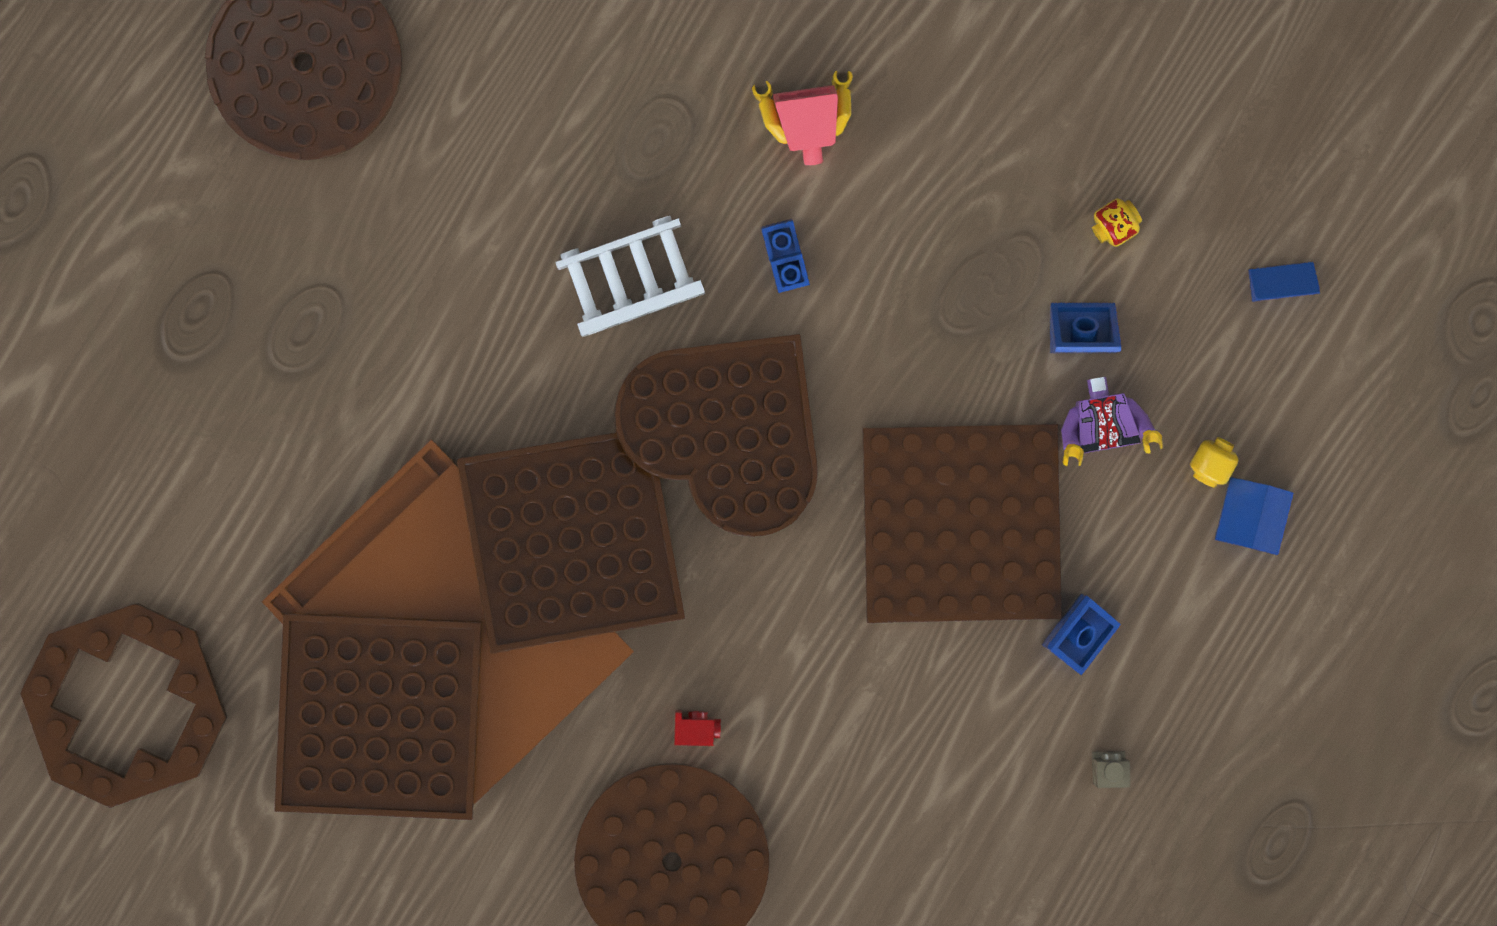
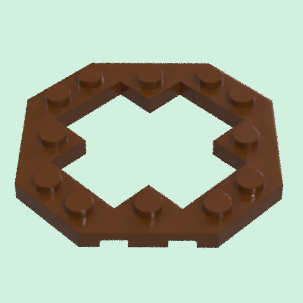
M136 603L48 634L20 694L52 781L112 808L191 780L200 775L227 719L223 704L220 702L215 688L216 684L209 664L204 657L196 630ZM123 634L179 660L180 663L167 691L196 704L169 761L140 748L126 776L68 750L82 720L53 707L79 650L105 662H110Z

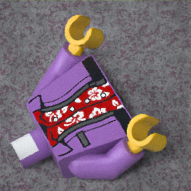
M1106 377L1087 380L1090 399L1076 402V406L1069 410L1061 429L1064 448L1062 462L1065 466H1068L1069 457L1071 456L1076 457L1079 461L1078 466H1081L1084 453L1141 443V438L1143 439L1144 451L1148 454L1150 453V442H1156L1159 444L1160 449L1163 448L1162 435L1155 431L1148 415L1132 398L1126 397L1124 393L1109 396Z

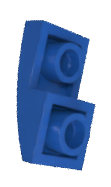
M789 219L762 226L761 231L778 293L810 285L793 220Z

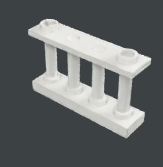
M666 216L653 221V228L582 253L577 248L560 254L562 260L555 262L558 270L568 267L585 314L582 316L584 322L577 324L582 337L705 294L701 280L694 282L693 277L689 278L672 230L681 227L679 218L672 220L671 216ZM657 235L661 236L677 281L674 283L676 289L663 293L662 288L658 289L642 244L643 240ZM626 246H630L646 291L643 294L645 300L634 304L631 299H627L611 254L612 251ZM598 256L615 301L613 305L614 311L603 315L601 310L596 309L580 264Z

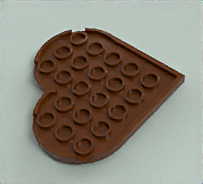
M800 334L663 351L640 362L622 382L614 406V423L623 449L633 462L652 475L669 480H687L696 506L718 528L735 535L749 537L773 534L788 527L797 520L808 503H810L816 488L818 470Z

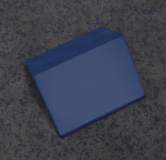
M1050 303V353L1121 352L1115 303Z
M1230 477L1215 540L1278 555L1294 493L1270 485Z
M1080 594L1041 645L1082 676L1121 624L1087 595Z

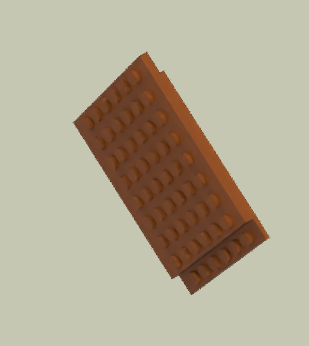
M432 439L262 601L282 624L283 614L482 622L474 804L634 652L616 632L505 652L490 653L458 466Z

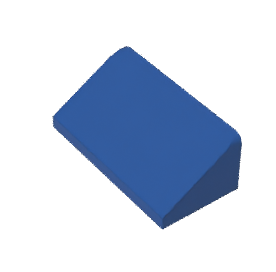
M1313 262L1248 270L1252 302L1320 293Z

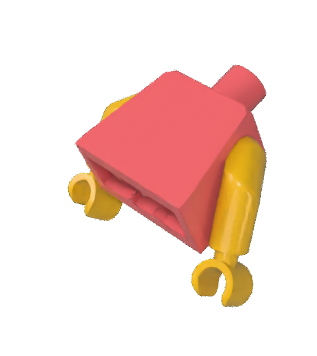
M836 70L832 76L831 86L773 94L771 84L766 81L768 91L765 94H758L755 84L752 87L754 97L760 101L759 109L764 125L779 143L788 144L790 151L802 150L805 165H818L823 162L822 147L835 144L836 136L843 133L851 116V91L847 88L850 86L853 76L848 71L847 82L842 83L837 79Z

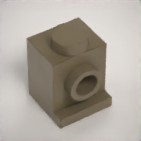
M1125 751L1092 752L1093 784L1097 788L1130 787V761L1125 758Z

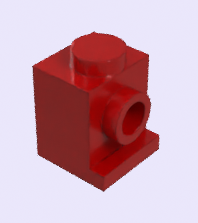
M682 710L675 711L674 745L714 746V738H720L721 719L708 717V712L689 711L688 717H682Z

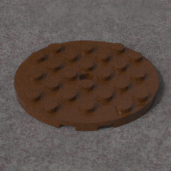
M226 0L212 23L205 50L206 80L214 104L227 124L251 145L266 153L285 159H324L346 152L360 144L386 118L395 101L401 81L402 53L399 37L391 17L379 0ZM304 53L309 54L313 60L312 67L306 71H299L295 66L297 56Z
M667 763L651 765L633 771L615 781L596 799L589 809L579 831L575 848V876L579 893L587 911L598 926H746L761 903L769 874L767 838L760 818L752 804L733 784L714 772L688 764ZM674 852L680 856L682 863L676 870H669L664 866L663 857L667 853Z

